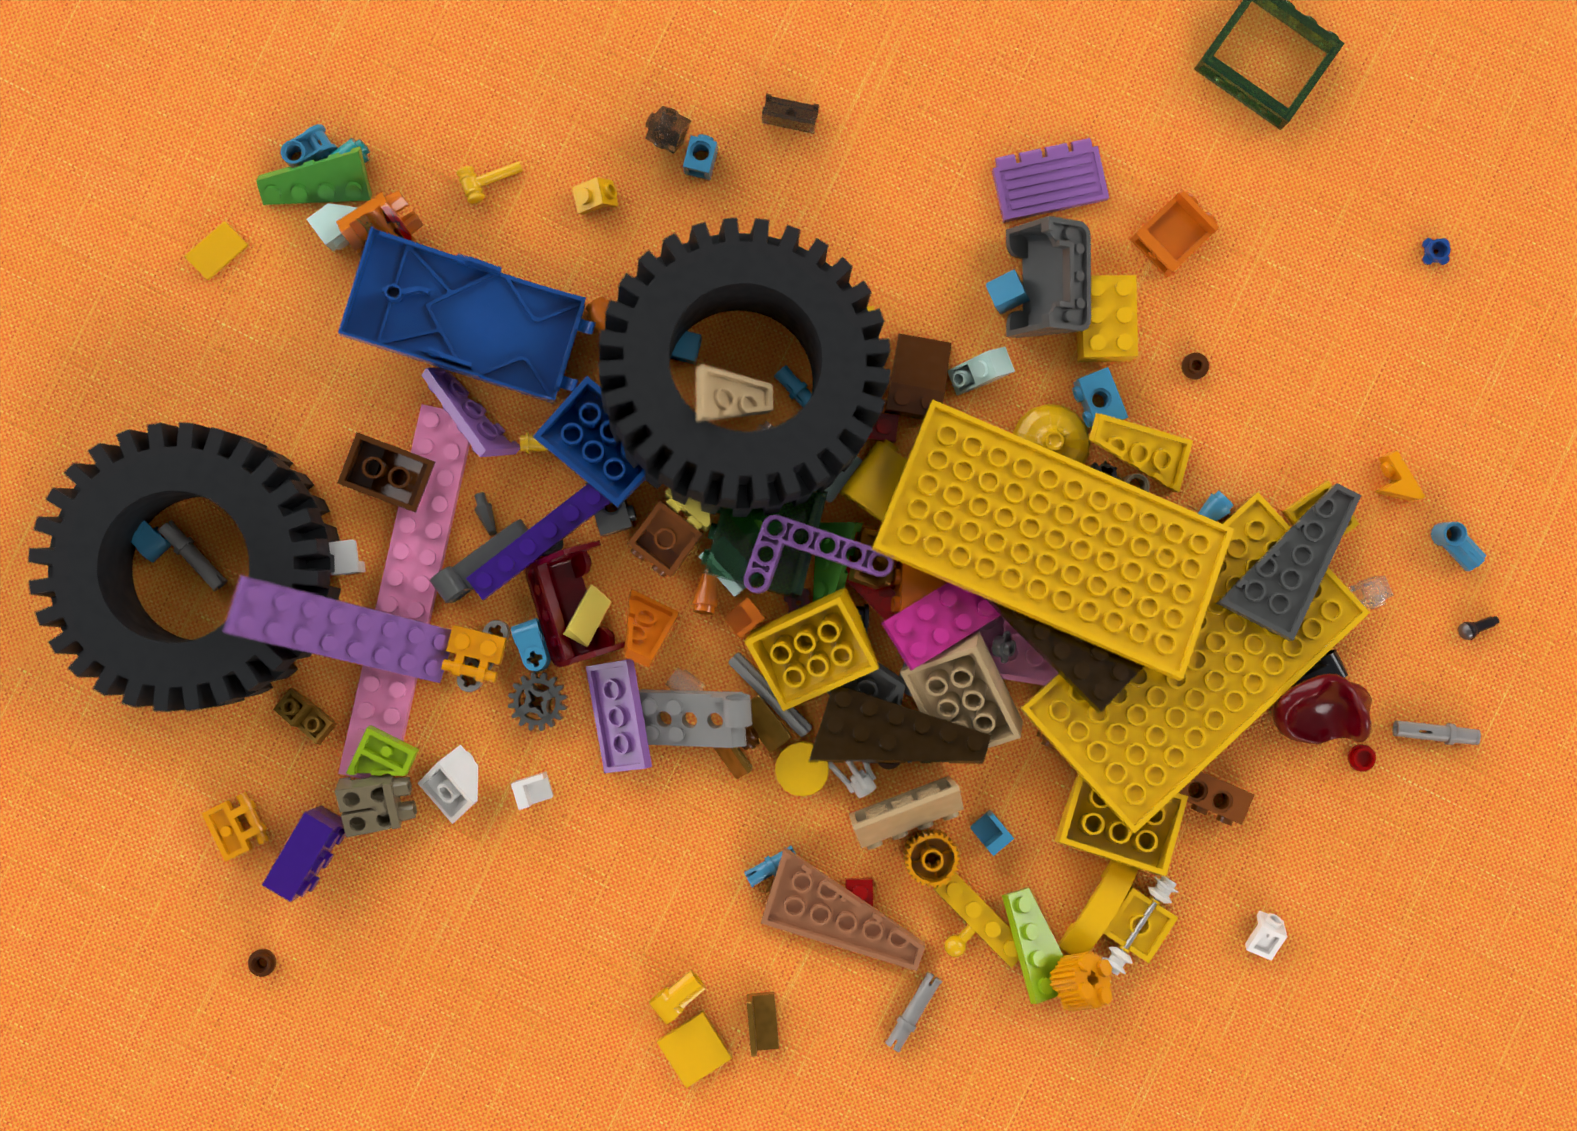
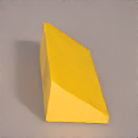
M224 221L184 257L209 281L249 245L230 224Z

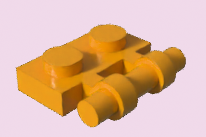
M453 625L446 651L455 653L456 658L455 661L444 659L441 669L451 672V675L460 677L465 675L473 677L477 682L484 683V681L495 683L498 673L488 670L490 662L498 665L501 664L507 638ZM466 657L479 659V666L466 665Z
M246 792L236 796L240 806L235 809L230 800H227L201 813L225 862L253 849L249 840L253 836L256 837L259 845L270 840L265 831L267 830L265 823H261L255 811L257 806L254 800L250 801ZM242 814L245 815L251 827L246 831L238 818Z

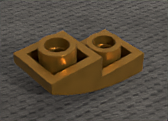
M292 688L287 691L273 709L291 726L300 729L315 744L321 745L337 725L319 707Z

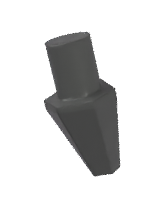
M484 492L474 495L477 504L474 510L488 534L491 536L496 535L497 531L492 505L487 502Z

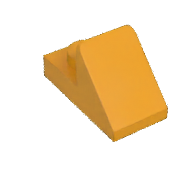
M1398 450L1388 452L1378 458L1383 474L1390 478L1391 482L1376 490L1375 493L1407 501L1421 500L1426 497Z

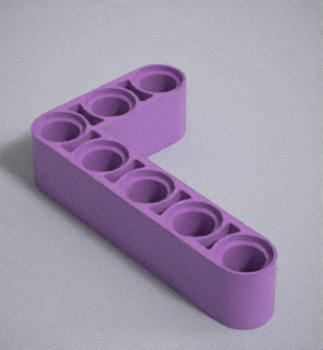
M771 515L762 523L744 576V584L748 590L760 594L767 591L772 583L784 545L877 577L887 576L893 569L892 558L871 550V546L779 515ZM774 521H779L783 525V530L779 535L773 536L769 533V525ZM800 530H806L809 533V540L805 544H797L794 539L795 534ZM832 539L836 544L834 551L828 554L823 553L820 548L822 541ZM765 547L772 548L774 552L773 558L768 562L761 561L759 556L760 551ZM858 548L862 551V557L858 562L853 563L847 560L846 555L849 549ZM880 556L885 557L889 562L887 569L881 572L873 568L874 559ZM756 573L763 574L765 582L760 588H753L750 582L752 576Z

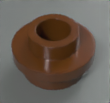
M1190 353L1183 359L1181 369L1187 378L1198 380L1207 374L1209 362L1201 353ZM1193 361H1197L1200 364L1199 370L1192 368Z
M268 949L256 950L249 957V970L258 977L269 975L276 967L275 955ZM260 958L266 959V966L260 964Z

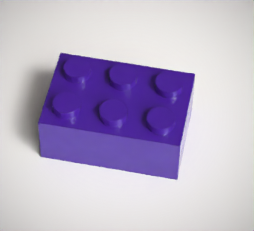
M321 805L304 812L262 886L290 902L298 897H304L308 891L312 892L320 880L317 875L321 868L325 869L334 856L331 851L335 844L339 845L346 836L342 818Z

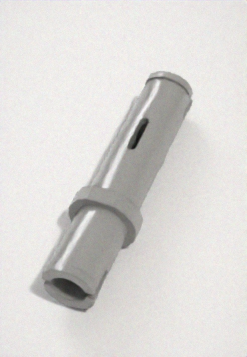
M173 520L160 527L158 532L174 547L173 551L177 555H181L214 592L227 583L228 580L220 574L193 544L195 541L191 537H186L174 524Z
M1395 720L1392 727L1394 736L1442 741L1446 745H1454V743L1479 745L1481 740L1480 730L1456 727L1455 724L1451 723L1435 725Z
M930 972L926 973L914 997L902 1016L899 1015L896 1020L898 1023L885 1041L891 1047L894 1041L897 1040L893 1048L897 1052L901 1051L910 1033L915 1031L916 1023L942 983V980L936 977L934 982L930 984L934 976Z

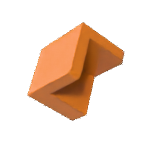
M747 597L728 613L724 619L740 639L764 620L765 617Z

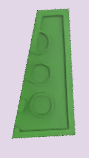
M361 146L352 148L347 153L340 154L338 152L331 154L328 158L319 161H307L295 168L286 167L258 175L256 180L263 205L371 200L372 197Z

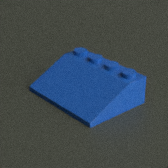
M588 376L584 378L533 435L535 440L617 508L646 480L645 470L640 465L633 468L625 458L624 445L621 441H615L610 431L608 414L604 413L601 387Z

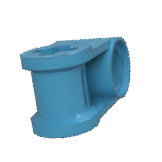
M317 124L284 143L281 148V156L290 167L295 168L307 161L326 159L337 147L330 142L325 134L326 128L324 125ZM302 152L298 160H291L294 153Z
M144 520L134 533L131 543L142 556L154 563L172 545L160 535L157 530L158 527L153 529Z
M538 618L512 626L511 633L524 666L531 671L547 669L551 658ZM534 653L542 655V659L539 660V666L531 663V659L535 657Z

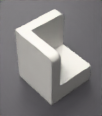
M356 540L329 542L330 554L334 555L335 572H331V575L340 576L366 572L365 562L358 559Z
M546 771L511 783L519 810L554 796Z

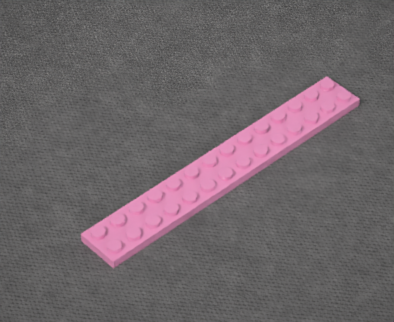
M421 404L411 453L435 461V465L417 512L415 513L398 506L375 608L378 611L429 624L437 590L429 580L440 572L443 567L470 443L464 434L458 430L456 423L449 413L442 408ZM362 666L338 774L360 779L375 776L367 773L348 775L346 772L368 726L372 725L404 741L418 678Z

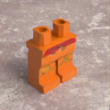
M399 190L387 197L381 192L375 196V199L368 201L336 221L340 232L360 257L362 256L371 226L374 229L415 241L413 233L419 230L423 223L414 210L404 217H400L398 212L409 206Z

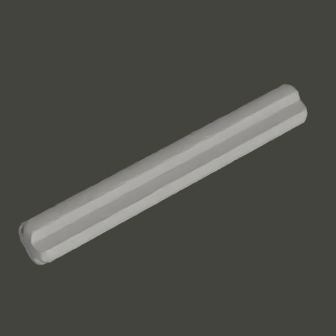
M736 653L729 660V665L800 737L805 736L811 730L812 725L794 707L785 711L782 710L764 676L741 653Z

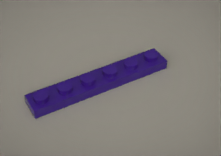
M587 484L466 578L482 600L487 599L611 502L590 484Z

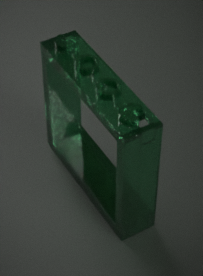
M1242 0L1194 70L1281 130L1290 122L1345 43L1339 40V37L1334 32L1326 31L1319 26L1314 18L1296 10L1295 6L1287 0ZM1252 1L1326 53L1288 108L1214 56Z

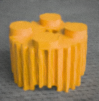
M927 828L926 831L921 830V833L917 831L916 836L911 835L906 841V850H903L904 864L911 878L915 879L917 883L920 881L921 885L926 883L927 887L930 885L933 888H936L937 885L942 887L943 883L947 885V881L952 880L951 875H956L954 871H958L956 865L960 864L958 861L960 860L958 855L960 853L955 843L945 832L934 828L930 831ZM928 853L938 854V857H934L935 862L930 863L928 859H925Z
M1087 951L1064 955L1057 962L1058 965H1055L1056 969L1050 971V986L1058 992L1057 996L1061 998L1060 1001L1064 1010L1074 1012L1096 1009L1112 1001L1113 996L1110 989L1112 983H1110L1111 977H1109L1112 973V966L1107 959L1101 960V957H1098L1096 953Z

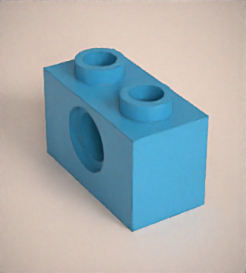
M1109 367L1081 377L1073 382L1075 387L1072 388L1075 400L1078 403L1081 402L1085 412L1082 413V416L1088 428L1091 427L1092 429L1096 413L1121 420L1128 418ZM1094 394H1098L1103 398V407H1096L1093 404L1092 397Z

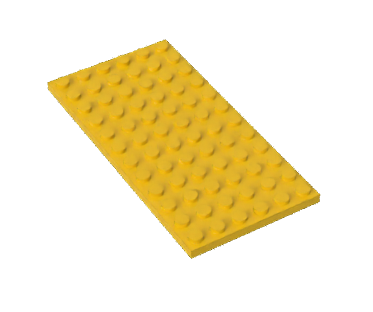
M932 399L871 550L1180 681L1184 679L1234 529Z
M1259 492L1253 494L1222 523L1233 528L1234 531L1183 680L1178 681L1144 666L1102 712L1098 713L1058 673L1020 708L1132 833H1136L1370 613L1329 567L1293 641H1288L1216 604L1291 528Z

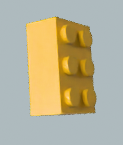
M1136 275L1091 276V323L1086 330L1077 332L1078 362L1132 361L1138 357Z

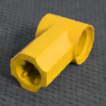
M690 970L669 988L665 987L649 1001V1004L667 1025L677 1018L685 1009L684 1007L700 995L706 987L699 976Z

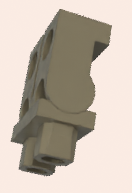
M385 774L351 780V777L339 778L335 794L340 813L342 812L341 818L346 838L390 828H401L402 821L416 818L417 808L415 801L401 802L400 796L411 795L410 777L395 778V776Z

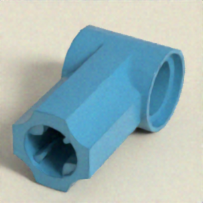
M1442 522L1432 528L1431 539L1438 546H1443L1465 571H1472L1485 561L1486 554L1467 535V529L1462 523ZM1448 529H1450L1451 531L1450 540L1447 538L1446 534Z

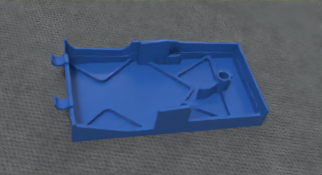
M371 226L338 334L351 340L554 403L560 388L569 391L575 390L578 380L566 377L564 373L577 331L592 334L595 322L582 319L586 297L535 284L502 273V267L459 253L455 256L374 229Z

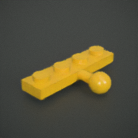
M954 871L956 875H951L952 880H948L947 885L943 883L942 887L937 885L936 888H933L968 924L958 935H951L946 939L944 943L946 953L951 957L961 956L966 950V942L977 933L1012 968L1019 961L1011 928Z

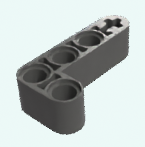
M521 519L513 522L455 566L444 568L429 581L445 603L456 602L474 589L466 578L529 529Z

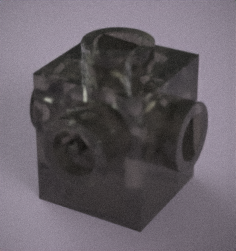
M662 106L656 113L652 112L649 115L645 125L648 128L645 139L652 142L656 147L674 154L684 143L691 120L680 115L673 108Z

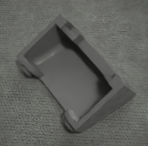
M1047 216L1006 229V247L1009 254L1015 258L1023 259V286L1029 297V301L1023 303V311H1014L1007 317L1006 337L1022 338L1086 330L1091 323V235L1088 226L1081 221Z

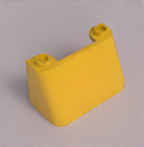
M886 439L883 442L877 440L839 492L848 501L858 502V507L863 508L881 522L885 517L907 462L904 457L896 452L898 448Z

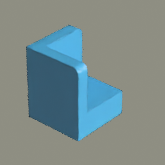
M1015 269L986 283V288L1000 314L1029 301V297Z
M991 810L970 826V829L993 856L1014 839Z

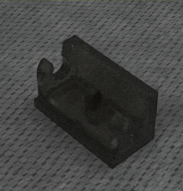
M766 93L765 107L762 110V123L814 134L820 104H805L772 97V94Z

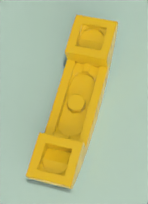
M1110 860L1100 876L1102 880L1075 923L1071 922L1058 946L1070 954L1090 951L1119 910L1136 877L1138 869Z

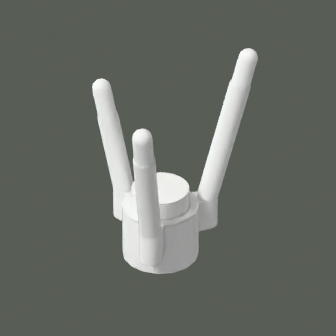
M828 761L830 769L847 786L849 792H855L858 798L870 794L877 788L873 781L876 777L869 763H863L865 773L864 770L858 771L853 762H846L853 773L850 776V782L831 761Z

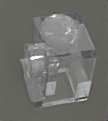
M1373 576L1348 586L1357 599L1366 608L1370 609L1385 605V600L1394 596L1386 576Z

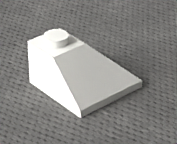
M461 745L438 761L418 782V785L452 824L478 801V764L474 761L473 756Z

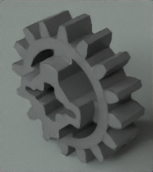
M532 672L530 680L524 675L521 677L522 685L519 683L512 685L517 691L516 693L508 694V697L514 699V702L509 704L508 708H515L516 712L511 717L521 718L519 726L529 723L528 728L530 731L534 730L536 725H538L540 731L545 730V723L553 727L555 726L554 718L558 720L563 718L559 711L567 709L568 706L562 704V700L567 699L568 695H561L560 691L564 688V685H555L557 677L547 680L546 672L542 673L540 678H538L536 672ZM534 683L544 684L549 689L546 691L540 690ZM524 691L526 698L524 704L521 705V695ZM534 695L536 697L542 696L544 701L541 702V706L533 705L532 702L535 701ZM555 697V708L552 712L550 703L551 699ZM530 712L536 713L542 719H533L526 714Z

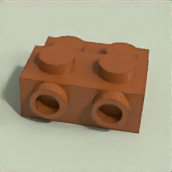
M660 500L627 544L632 547L631 553L641 560L646 558L653 563L652 569L659 575L671 577L689 556V553L704 533L701 530L698 531L684 517Z

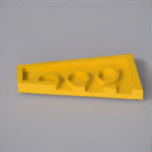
M1095 414L1089 437L1091 442L1171 491L1180 492L1193 440L1104 414Z

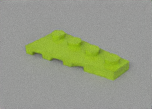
M1023 888L1002 895L1031 1004H1038L1058 997V992L1050 986L1051 980H1049V977H1051L1050 971L1056 969L1055 965H1058L1057 962L1060 961L1063 954L1030 888Z

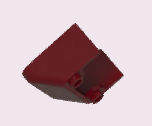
M600 540L562 549L534 561L526 568L527 583L550 658L556 667L561 668L625 648V642L615 644L613 632L605 626L597 628L588 647L563 635L586 592L582 576L589 573L592 565L587 551L601 546Z

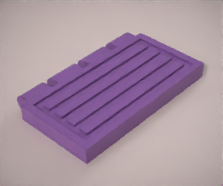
M1087 138L1072 141L1071 152H1069L1067 143L1045 147L1046 157L1042 156L1041 149L1019 153V163L1016 162L1014 154L995 158L996 168L992 169L1003 223L1107 201L1109 194L1098 146L1093 147L1091 139Z

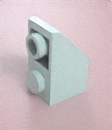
M328 203L307 218V221L328 248L332 251L340 250L346 247L349 242L340 232L336 221L358 207Z
M1006 347L986 351L948 370V375L956 395H961L1015 372Z

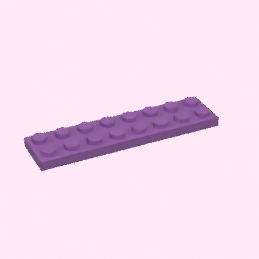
M241 575L223 631L232 635L440 683L444 672L441 669L444 659L448 660L450 653L446 649L452 629Z

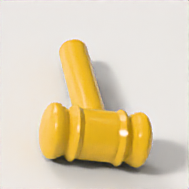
M518 161L480 176L474 173L473 166H464L456 172V175L459 177V182H461L465 196L468 197L467 202L469 204H477L485 199V194L482 192L483 189L481 187L523 172V169Z

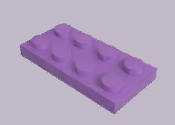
M626 659L586 666L604 773L652 767L634 661Z

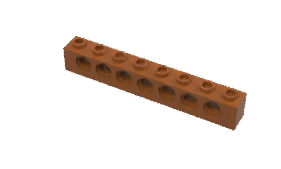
M1038 730L1036 736L1043 739L1041 744L1057 750ZM1200 772L1179 792V794L1188 796L1187 801L1193 803L1191 809L1207 815L1208 810L1218 814L1216 820L1232 826L1233 821L1241 825L1243 824L1255 795L1204 772ZM1197 782L1199 786L1198 792L1190 796L1188 788L1190 784ZM1222 793L1223 802L1215 807L1213 799L1216 794Z

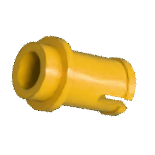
M526 432V435H520V450L526 451V454H529L530 451H549L535 440L533 435H529V432Z

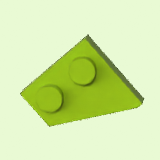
M370 725L366 728L346 774L367 773L382 776L383 774L405 776L409 773L419 749Z

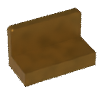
M774 991L747 994L751 1057L757 1056V1051L779 1049Z

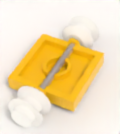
M1156 876L1154 877L1157 884L1155 887L1148 886V890L1152 895L1150 898L1131 886L1119 910L1103 934L1120 944V948L1116 946L1109 947L1112 953L1109 958L1102 957V959L1109 961L1112 966V973L1118 976L1120 972L1126 974L1123 969L1126 963H1133L1130 955L1127 954L1130 951L1147 963H1150L1177 921L1178 917L1160 906L1161 902L1172 903L1169 898L1171 892L1178 893L1174 889L1177 884L1166 876H1161L1160 879Z

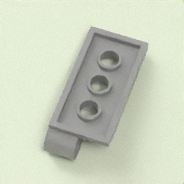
M639 690L648 745L720 748L746 746L745 727L752 725L750 695L743 694V692ZM662 711L667 712L671 716V724H666L661 720L660 714ZM687 712H691L696 716V725L687 722ZM712 713H717L722 717L723 724L721 726L715 725L712 722Z

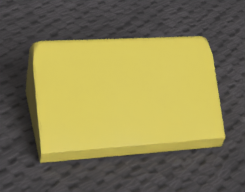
M590 585L563 635L588 647L611 601L595 586Z

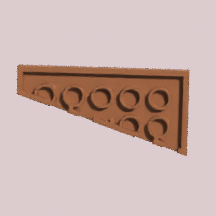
M784 846L761 924L917 971L925 949L924 941Z

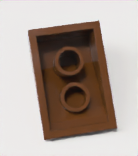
M898 334L884 413L923 420L932 399L943 404L952 343Z
M356 432L337 484L416 513L435 461Z

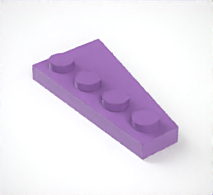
M443 368L425 369L421 376L428 384V388L439 399L443 409L449 413L456 423L458 430L464 434L471 444L473 451L479 457L515 455L520 450V445L516 441L510 443L503 435L505 430L499 423L493 425L484 415L487 412L484 407L467 397L469 392L448 370Z

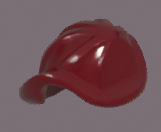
M1323 674L1301 682L1286 691L1274 706L1273 720L1281 734L1297 742L1322 744L1337 738H1348L1356 742H1363L1369 737L1372 728L1369 715L1372 698L1368 691L1357 683L1350 682L1337 674Z

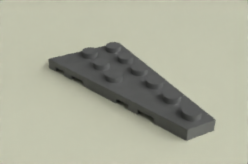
M1338 483L1334 484L1216 604L1288 641H1293L1362 495Z

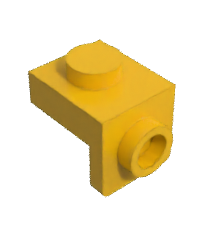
M596 177L572 187L578 214L585 215L604 206L612 208L618 206L617 189L612 180Z

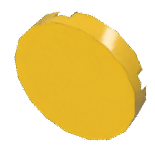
M800 741L790 744L782 750L776 760L775 773L777 780L783 789L792 795L804 797L815 794L824 786L828 779L830 768L828 761L808 763L814 746L813 743Z

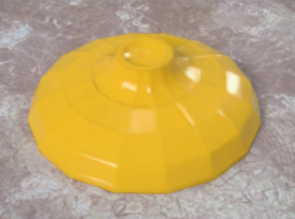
M1045 404L1030 409L1019 419L1012 432L1014 435L1082 464L1085 463L1089 456L1090 436L1086 424L1076 412L1062 405Z

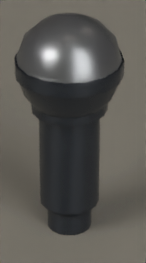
M1494 616L1477 622H1463L1458 629L1459 635L1465 640H1473L1479 632L1498 624L1499 618Z

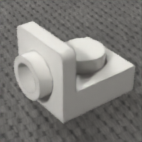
M1259 911L1257 914L1258 925L1245 943L1246 950L1272 960L1287 938L1285 924L1277 915Z

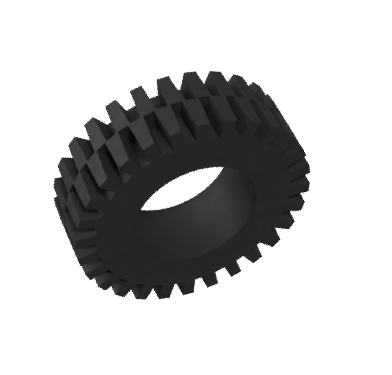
M723 218L719 235L710 236L706 222L692 226L689 241L685 244H682L676 233L663 239L660 257L656 258L648 250L638 259L636 277L634 278L628 273L624 275L618 286V301L610 300L605 312V331L601 330L599 377L604 413L608 414L610 431L615 441H621L624 445L625 458L633 468L640 465L645 470L646 481L653 487L658 489L661 484H664L670 488L673 500L685 505L688 498L701 502V510L703 512L714 515L719 507L733 508V517H747L750 511L756 508H763L764 515L778 513L785 503L792 502L793 506L796 507L807 502L812 493L817 489L821 493L833 484L842 471L845 472L853 463L873 431V426L878 420L885 403L882 397L890 381L891 370L884 369L890 354L889 338L879 339V334L884 324L880 308L869 312L867 310L872 292L866 282L862 281L852 287L849 284V279L853 266L844 257L833 266H830L826 262L829 245L816 238L809 250L799 247L800 229L787 225L781 239L769 237V220L755 218L750 234L739 233L737 218ZM727 311L755 312L776 320L797 338L807 354L813 378L812 395L809 402L788 421L761 431H734L719 427L708 421L696 422V412L687 405L678 392L669 365L673 350L686 331L709 316Z
M179 422V427L164 423L148 424V433L128 429L116 434L120 446L98 443L89 449L88 452L96 464L72 463L64 474L76 486L73 489L52 488L45 499L61 509L59 516L37 517L33 530L52 536L50 547L29 548L28 562L48 566V578L29 580L30 595L51 597L53 606L37 611L35 615L39 626L61 628L62 633L48 642L55 654H77L78 657L71 663L68 669L78 678L99 677L92 689L104 696L124 695L122 704L132 707L153 706V711L159 712L185 710L186 712L241 702L245 700V697L259 695L272 689L271 682L289 678L296 672L298 668L293 662L297 659L310 657L313 653L225 633L223 630L226 622L213 632L195 640L178 637L159 626L147 614L135 590L132 567L136 547L131 541L134 533L143 521L149 524L161 511L182 500L205 497L223 508L239 527L248 550L250 578L339 600L341 588L329 586L330 574L335 572L334 555L330 554L329 542L340 541L337 528L323 522L321 516L330 512L324 499L309 493L308 490L314 484L307 475L290 469L293 462L282 454L268 450V446L260 442L214 427L209 428L194 423Z

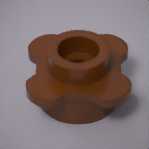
M750 725L745 727L746 746L742 747L745 750L749 748L754 749L755 745L760 744L756 729Z

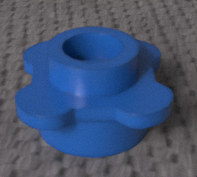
M1427 238L1423 241L1424 256L1422 261L1426 265L1432 263L1445 265L1449 262L1451 249L1447 239L1432 240Z

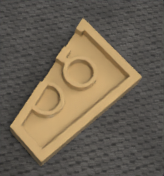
M706 365L696 368V422L761 415L773 411V384Z

